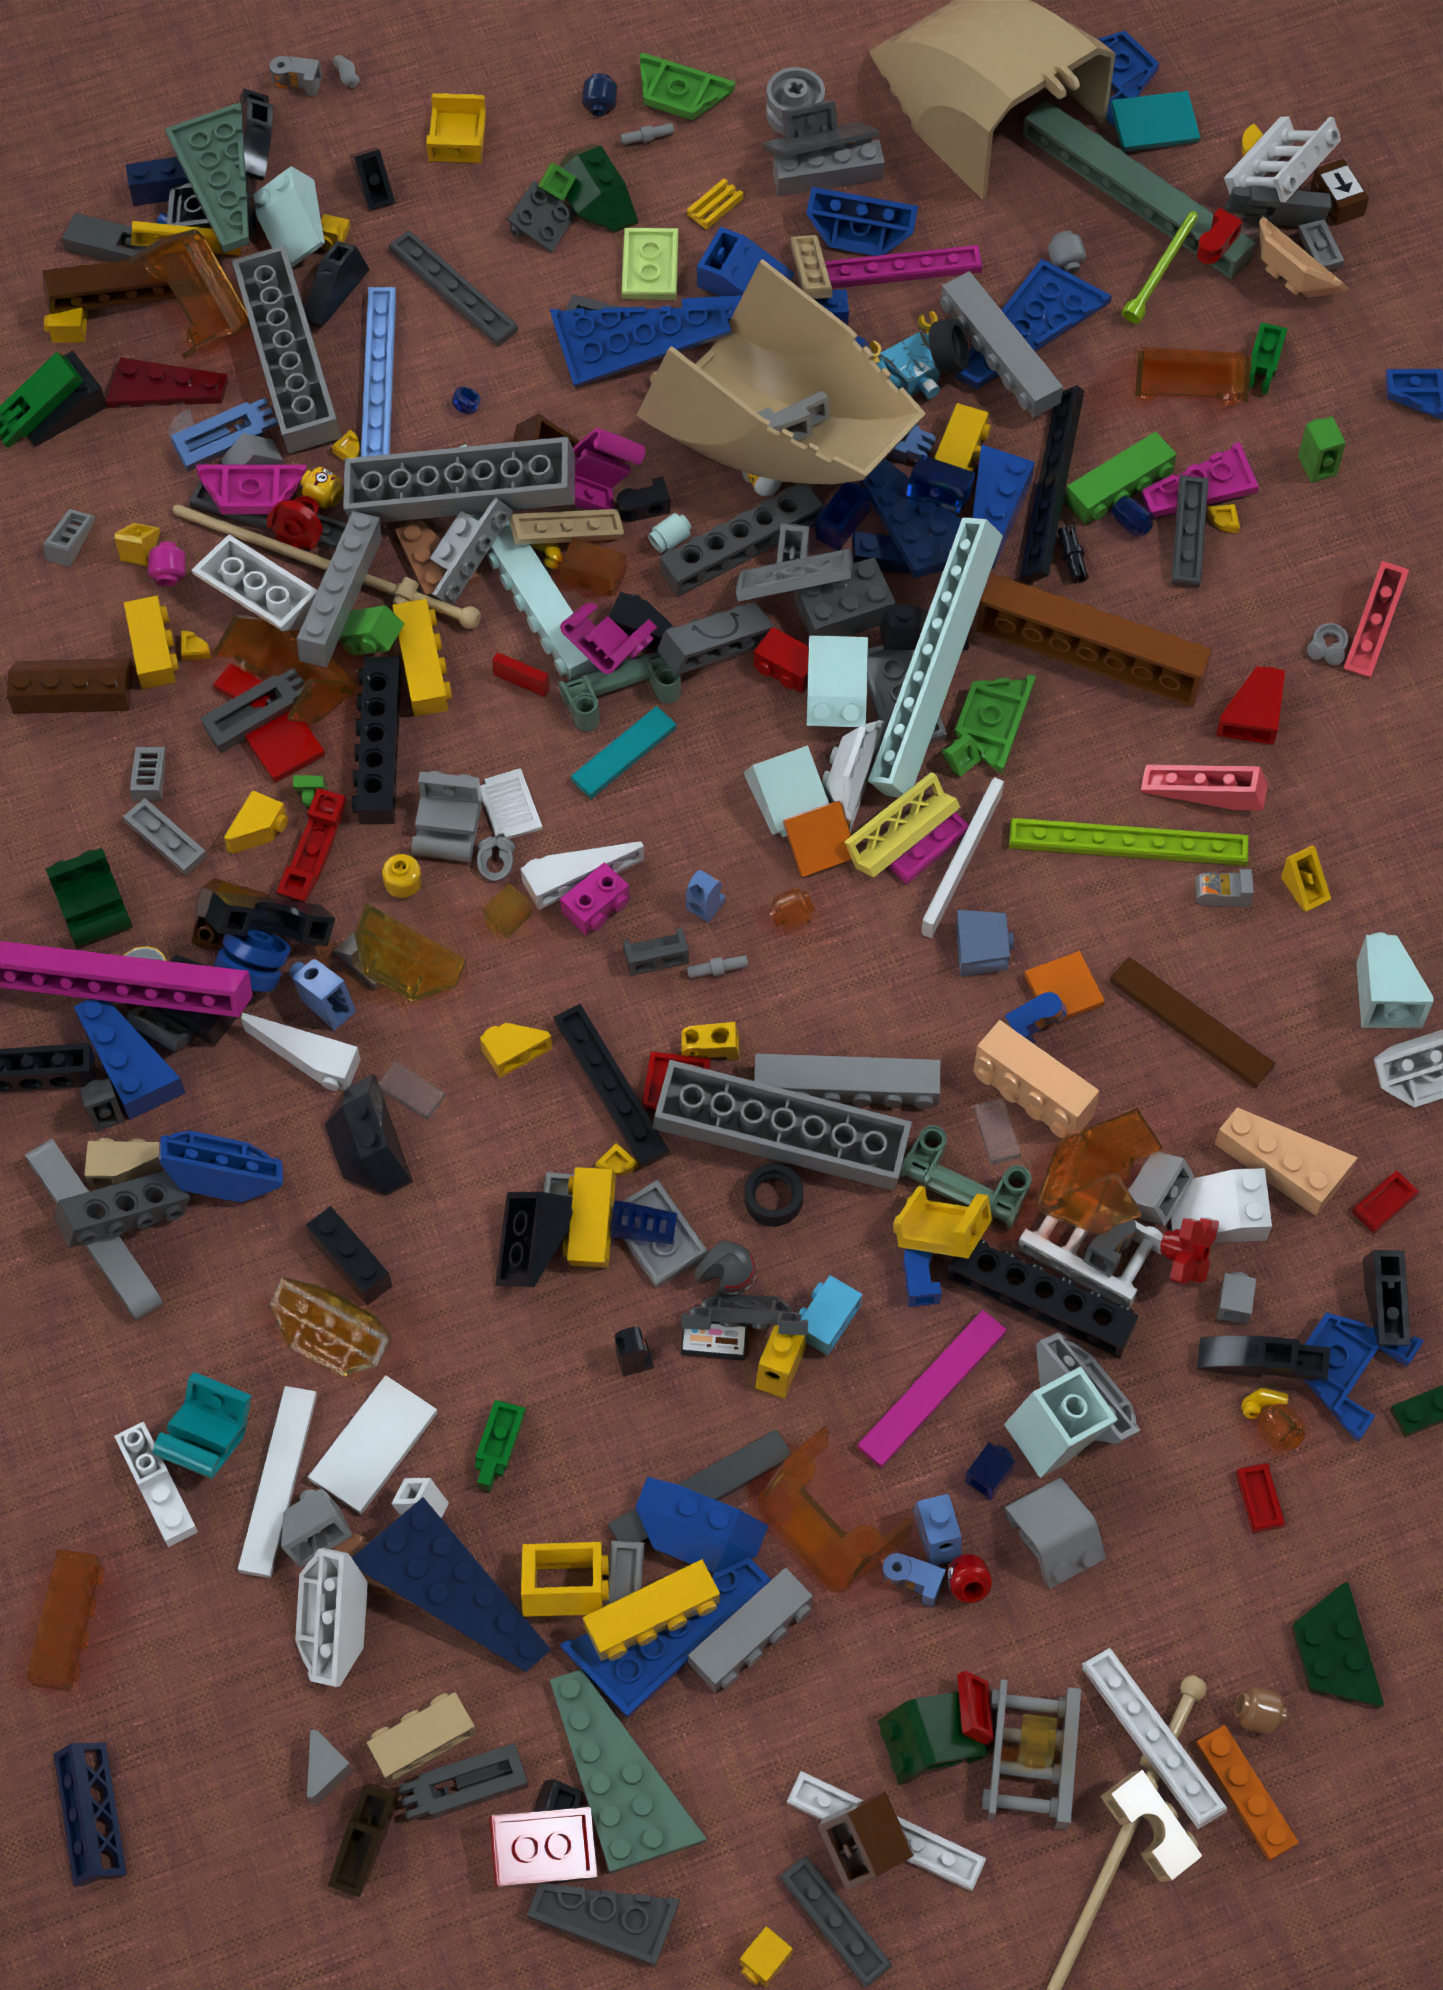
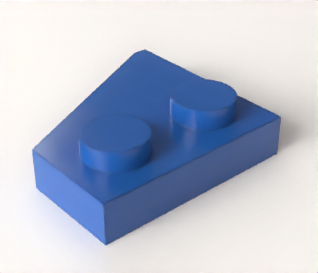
M1442 369L1386 370L1387 399L1443 420Z

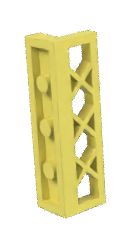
M930 772L845 840L844 843L856 869L874 878L961 807L957 798L943 792L937 775ZM931 785L934 795L926 801H922L925 789ZM911 803L909 815L905 818H900L903 807ZM885 821H890L888 831L882 836L878 835L881 825ZM864 838H868L866 849L859 854L856 845Z

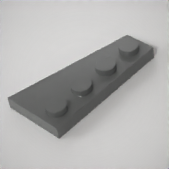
M539 1883L527 1918L656 1967L680 1899L669 1897L668 1899L651 1897V1895H631L616 1893V1891H596L581 1887Z

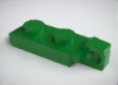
M494 1400L475 1456V1469L481 1471L477 1480V1484H479L478 1489L491 1492L496 1475L503 1477L505 1470L508 1468L526 1414L525 1407Z

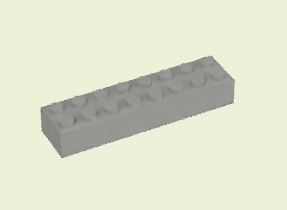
M285 245L232 260L288 453L341 439V431Z
M568 437L345 459L343 509L348 518H350L352 511L380 517V523L456 516L460 511L466 514L485 513L494 497L512 510L575 504V453Z
M670 1060L652 1129L894 1191L899 1179L912 1122Z

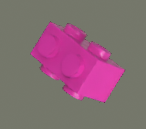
M604 862L560 898L561 913L586 936L592 930L600 929L613 912L621 911L628 904L630 899L629 885Z

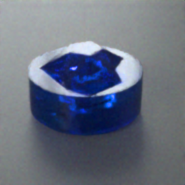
M462 386L455 390L451 401L458 411L472 414L477 411L481 403V397L474 389Z

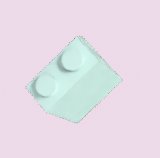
M808 746L757 763L743 772L772 835L781 832L782 838L786 837L787 834L782 820L829 804Z
M1381 932L1366 935L1356 962L1361 1028H1423L1433 1004V995L1398 936L1387 935Z
M1080 1366L1032 1392L1004 1426L1038 1476L1042 1478L1065 1465L1116 1423L1118 1419Z

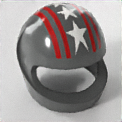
M722 1240L700 1262L694 1272V1277L699 1283L720 1278L721 1282L718 1286V1293L738 1295L745 1292L754 1282L757 1274V1265L748 1249L740 1244Z

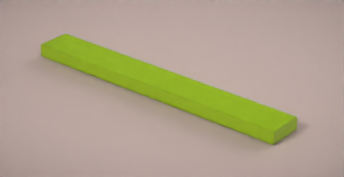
M1011 818L1009 849L1247 866L1249 835Z

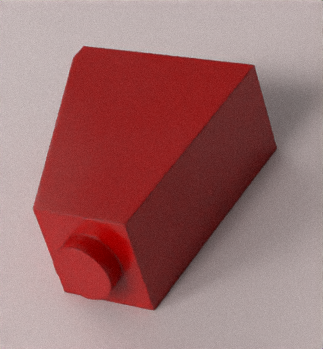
M1256 666L1221 714L1216 736L1274 745L1279 727L1286 670H1280L1272 666Z

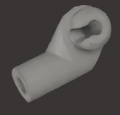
M336 55L332 62L339 70L341 82L345 86L348 85L350 88H355L359 84L360 78L355 74L354 64L344 56Z

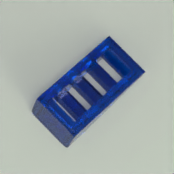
M614 1201L610 1226L611 1237L673 1244L677 1213L630 1202ZM622 1216H628L627 1225L621 1224ZM635 1217L641 1218L640 1228L634 1227ZM648 1219H654L652 1231L647 1230ZM661 1220L667 1221L665 1234L659 1233Z

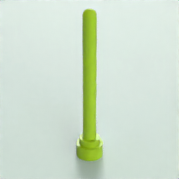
M1191 211L1188 213L1136 299L1128 301L1124 306L1121 314L1126 320L1134 324H1139L1146 314L1145 304L1197 221V212Z

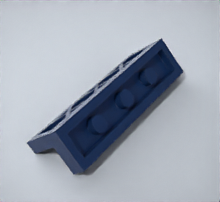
M106 1742L70 1743L54 1754L73 1885L74 1887L86 1886L100 1878H121L127 1873ZM96 1752L98 1767L95 1771L86 1764L84 1753ZM93 1783L102 1790L103 1800L100 1804L91 1797L90 1787ZM98 1816L107 1823L108 1833L105 1837L96 1830L95 1820ZM103 1850L112 1856L114 1868L102 1869L100 1854Z

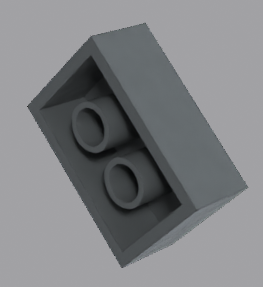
M875 557L852 564L851 579L794 590V604L808 635L851 636L879 627L886 605H896Z

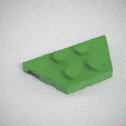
M640 53L643 102L646 106L694 120L735 91V81L646 53Z
M1026 675V679L1010 681L1009 677L998 678L995 681H973L955 728V736L958 739L964 734L973 737L980 757L998 773L1003 774L1035 684V675Z

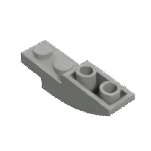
M820 391L776 413L769 407L757 413L770 421L768 426L779 432H782L784 428L794 433L792 439L800 441L812 436V426L830 418L829 398L827 394Z

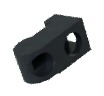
M663 476L653 478L652 486L636 490L626 488L621 490L616 497L617 509L620 519L623 521L632 522L671 513L670 497Z
M629 1327L615 1334V1351L623 1377L654 1369L648 1344L640 1327Z

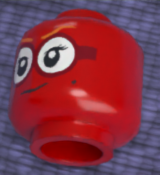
M974 1554L960 1555L954 1558L947 1567V1582L951 1593L957 1600L962 1603H976L990 1593L992 1578L986 1563L979 1556Z

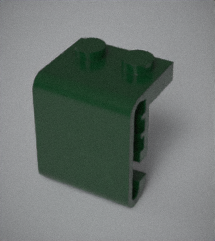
M103 848L87 850L80 856L58 861L52 866L45 868L76 949L133 928Z
M959 1692L908 1700L878 1720L880 1734L885 1742L891 1760V1767L895 1772L899 1785L910 1783L927 1771L957 1766L964 1759H967L968 1764L990 1756L987 1745L962 1734Z

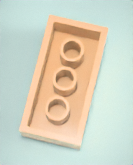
M1001 1020L996 1023L978 1044L973 1070L976 1077L986 1085L991 1084L998 1089L1007 1101L1011 1103L1016 1102L1022 1106L1025 1112L1034 1120H1041L1047 1124L1056 1136L1060 1138L1065 1137L1070 1142H1073L1094 1117L1100 1091Z

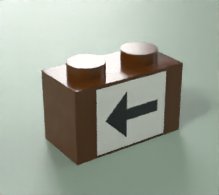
M1344 158L1315 169L1313 180L1311 181L1312 192L1330 194L1331 210L1327 216L1331 217L1335 225L1365 215L1369 197Z

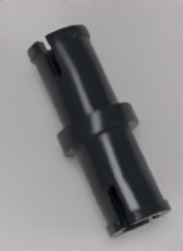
M1068 525L1059 528L1057 532L1063 548L1062 559L1064 562H1067L1071 582L1077 583L1076 578H1078V582L1082 583L1089 578L1083 559L1085 552L1083 547L1079 545L1075 526L1070 525L1069 531Z

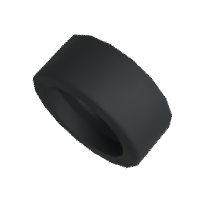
M950 318L931 324L929 346L932 359L938 371L945 375L965 370L969 363V347L966 333L959 320Z
M767 1164L758 1167L749 1175L745 1183L744 1203L748 1214L756 1222L765 1226L779 1227L790 1223L798 1216L803 1206V1185L800 1177L791 1168L782 1164ZM769 1180L782 1181L791 1188L792 1200L786 1208L780 1210L765 1209L757 1203L755 1198L758 1186Z

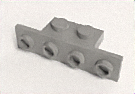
M494 497L480 521L462 511L459 512L430 557L433 562L447 570L432 593L443 602L454 605L514 511Z

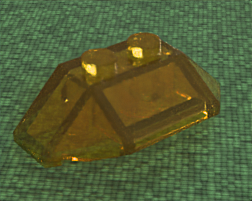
M365 904L354 930L362 974L412 1002L457 987L467 961L465 958L373 906Z
M283 1277L269 1305L290 1348L342 1377L380 1365L392 1338L377 1316L332 1291L314 1284Z

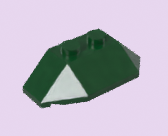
M589 144L565 155L560 167L576 176L565 198L578 218L594 225L605 227L612 233L638 224V218L626 184L602 145Z

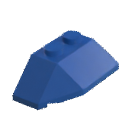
M811 187L806 214L829 248L879 256L886 255L913 235L919 206Z
M190 1130L177 1132L170 1136L164 1135L159 1140V1163L181 1191L242 1203L278 1189L283 1184L282 1161L277 1158H271L266 1152L248 1142Z
M647 1477L635 1506L654 1550L689 1564L703 1559L708 1571L711 1573L720 1571L748 1557L751 1559L757 1557L768 1529L767 1524L735 1507L683 1486Z

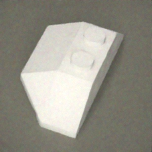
M881 720L860 726L844 735L839 747H833L830 756V763L833 765L830 772L825 771L821 783L825 789L828 802L840 801L849 832H851L884 737L885 722Z
M1443 1030L1392 1045L1374 1058L1381 1089L1408 1105L1417 1107L1443 1098Z
M326 1548L318 1549L315 1556L299 1574L295 1641L302 1660L309 1670L307 1674L310 1681L338 1687L341 1686L364 1648L368 1582L349 1553Z

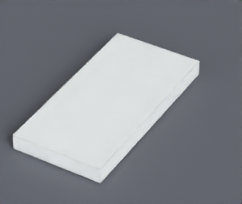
M385 1375L308 1476L309 1481L362 1515L438 1414L437 1409Z

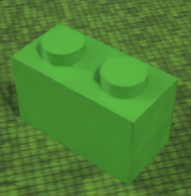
M1332 416L1324 419H1314L1306 424L1298 458L1311 483L1337 476L1346 442Z
M386 605L351 610L338 641L343 645V649L351 655L389 651L405 623Z

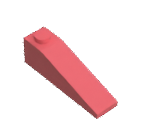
M1381 561L1346 659L1344 670L1368 678L1372 677L1410 569Z
M1146 765L1141 792L1231 810L1263 811L1268 784L1259 766Z

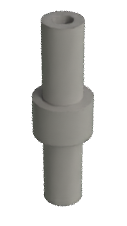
M672 123L656 127L651 125L640 127L639 131L620 135L622 145H627L643 141V143L652 142L654 138L674 134V127Z
M743 955L723 960L722 957L710 959L709 963L689 966L687 970L689 979L710 974H713L714 977L725 975V971L749 966L747 956Z

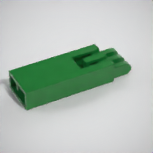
M57 351L0 405V440H2L5 447L9 448L21 437L25 438L84 382L68 359ZM23 413L24 415L18 420L17 417Z

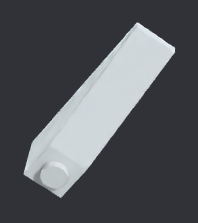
M640 841L533 859L521 868L522 883L537 909L540 910L559 901L561 897L604 862L614 872L618 873L643 861L644 846Z
M246 1013L242 1014V1024L248 1034L315 1081L321 1083L323 1087L332 1091H337L338 1089L345 1091L351 1085L361 1060L358 1047Z

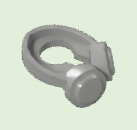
M1322 624L1316 629L1313 640L1308 644V655L1314 660L1324 658L1330 665L1342 663L1345 658L1344 651L1348 644V634L1338 624ZM1333 635L1339 642L1327 647L1323 636Z
M490 836L479 841V844H477L479 849L477 864L481 875L491 882L504 880L510 874L513 867L512 852L516 848L514 842L500 836L498 838ZM495 846L500 848L499 857L504 862L503 869L498 873L490 872L486 865L488 859L492 857V848Z

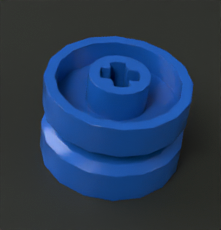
M250 930L247 936L225 934L223 937V945L225 947L218 951L213 967L249 971L252 990L260 992L275 990L281 977L279 967L286 964L290 954L289 944L278 935L264 930Z

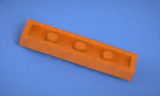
M1223 1725L1196 1741V1747L1268 1862L1297 1846L1299 1841L1227 1727Z

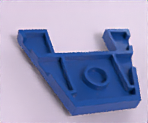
M1125 30L1098 39L1116 53L1111 90L1116 94L1109 98L1106 120L1113 127H1115V122L1110 107L1111 101L1138 97L1159 70V62Z
M1325 1313L1305 1345L1331 1348L1327 1382L1304 1381L1354 1440L1359 1442L1376 1415L1347 1398L1378 1350L1408 1367L1424 1340L1412 1336L1410 1338V1346H1377L1374 1328L1366 1326V1323Z

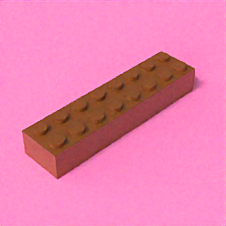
M993 573L980 600L976 632L1193 708L1196 704L1206 679L1212 649L1205 647L1201 643L1178 638L1172 633H1164L1152 629L1146 624L1135 623L1123 619L1117 614H1109L1097 610L1091 605L1080 604L1068 600L1065 596L1054 595L1042 591L1036 586L1025 585L1014 581L1010 577L999 576Z

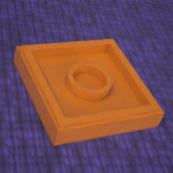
M834 801L782 820L801 877L852 860L844 843L851 835L840 801Z
M1080 951L1024 971V977L1034 997L1046 992H1053L1059 996L1067 1009L1064 1020L1102 1007L1105 1004V1000Z

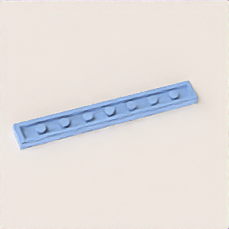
M368 287L361 457L390 454L396 287Z

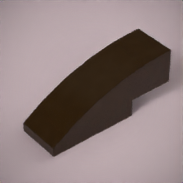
M371 1783L363 1785L353 1818L349 1819L328 1883L329 1887L361 1897L385 1839L400 1796L399 1793Z

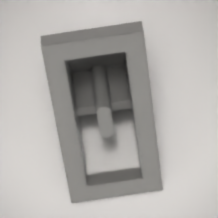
M243 433L221 458L223 465L284 464L273 439Z
M781 523L777 563L808 557L810 526Z
M310 1730L307 1798L311 1805H318L352 1772V1768L349 1762L318 1730Z

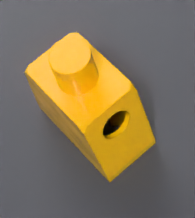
M775 1325L758 1364L755 1388L785 1399L807 1347L805 1335L778 1334L779 1325ZM773 1372L780 1378H773L768 1373Z

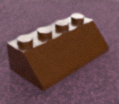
M132 658L16 661L8 671L7 698L13 714L130 711Z

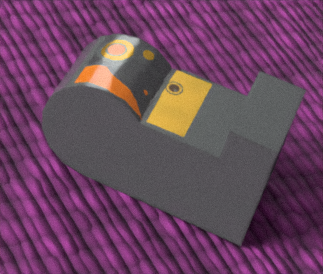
M1123 1213L1113 1215L1088 1246L1083 1261L1110 1278L1116 1271L1121 1258V1254L1118 1252L1130 1246L1136 1230L1134 1219Z

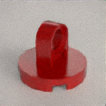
M308 496L297 497L294 501L282 500L273 506L266 517L268 530L272 528L276 534L275 540L301 550L305 548H311L310 550H312L323 535V526L317 516L319 505L315 499Z

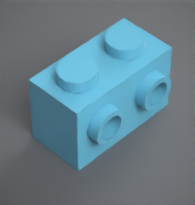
M829 1275L824 1284L822 1282L817 1284L811 1295L813 1301L808 1309L803 1307L799 1311L801 1321H808V1335H805L807 1344L829 1356L862 1305V1293Z

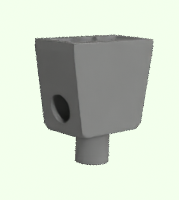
M323 1489L304 1491L300 1495V1501L286 1509L283 1513L281 1546L300 1568L308 1564L318 1549L326 1548L331 1550L352 1537V1532L341 1509Z

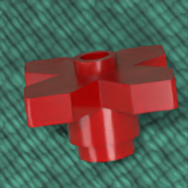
M1184 1218L1180 1230H1167L1164 1233L1160 1244L1161 1254L1166 1255L1167 1259L1173 1261L1169 1278L1171 1281L1181 1284L1189 1283L1190 1280L1195 1282L1206 1281L1210 1266L1208 1258L1210 1246L1216 1239L1219 1226L1218 1220L1211 1218H1200V1220Z

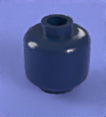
M595 73L584 81L582 104L592 115L604 116L606 112H610L615 108L617 85L609 75Z

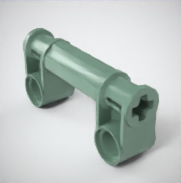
M658 652L647 656L644 653L634 659L625 660L610 674L596 670L582 674L581 678L567 683L563 681L558 682L562 700L565 706L568 707L576 727L582 731H591L597 728L600 723L599 704L596 696L649 679L656 697L663 703H674L682 694L680 674L676 675Z
M930 1125L923 1128L914 1146L905 1157L899 1176H908L922 1183V1186L966 1207L970 1205L976 1194L988 1195L992 1217L1006 1223L1007 1228L1012 1229L1029 1195L1032 1178L1028 1169L1019 1165L1008 1168L996 1191L939 1165L945 1155L947 1135L939 1126ZM933 1139L938 1141L940 1145L936 1148H930L925 1142ZM1017 1179L1022 1181L1024 1186L1014 1188L1009 1182Z

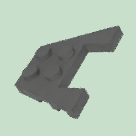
M715 1293L702 1302V1307H693L690 1309V1315L689 1313H684L681 1318V1329L710 1330L711 1322L718 1321L724 1327H737L739 1323H752L754 1328L768 1329L771 1328V1324L779 1325L778 1334L808 1335V1321H801V1315L798 1312H791V1306L780 1296L723 1295Z

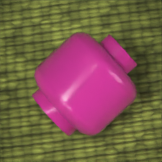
M160 542L159 546L149 551L148 575L158 585H177L178 581L182 580L185 576V552L177 548L173 542Z

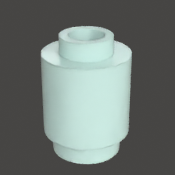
M673 513L653 527L652 532L648 534V538L653 547L659 553H662L665 550L668 551L689 538L691 535L689 530L692 527L684 515L679 516Z

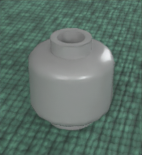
M1063 231L1055 234L1051 238L1052 241L1048 244V253L1052 264L1070 274L1081 269L1080 265L1086 261V252L1081 237L1077 234H1072V231Z

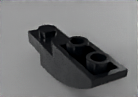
M243 88L240 102L243 118L245 172L249 178L263 181L271 143L273 105L269 104V96Z
M1202 1337L1199 1344L1197 1370L1261 1378L1262 1374L1327 1382L1331 1348L1299 1344V1339L1281 1337Z

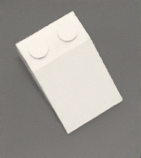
M1265 1168L1233 1169L1193 1178L1170 1217L1171 1231L1175 1229L1180 1230L1184 1218L1196 1220L1211 1218L1219 1221L1216 1239L1213 1243L1267 1241L1272 1223Z

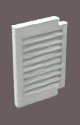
M521 768L484 779L485 784L480 786L481 797L496 837L505 836V838L512 839L543 829Z

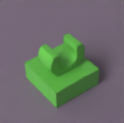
M551 162L538 187L557 199L564 201L576 176Z
M967 734L953 740V744L947 749H942L944 758L949 762L952 772L960 777L982 760L973 737Z
M294 775L293 787L297 794H302L304 807H310L317 788L327 789V782L324 776Z

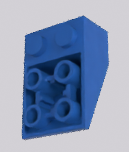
M720 227L697 265V287L719 296L743 295L758 263L762 259L790 281L794 277V272L746 236Z

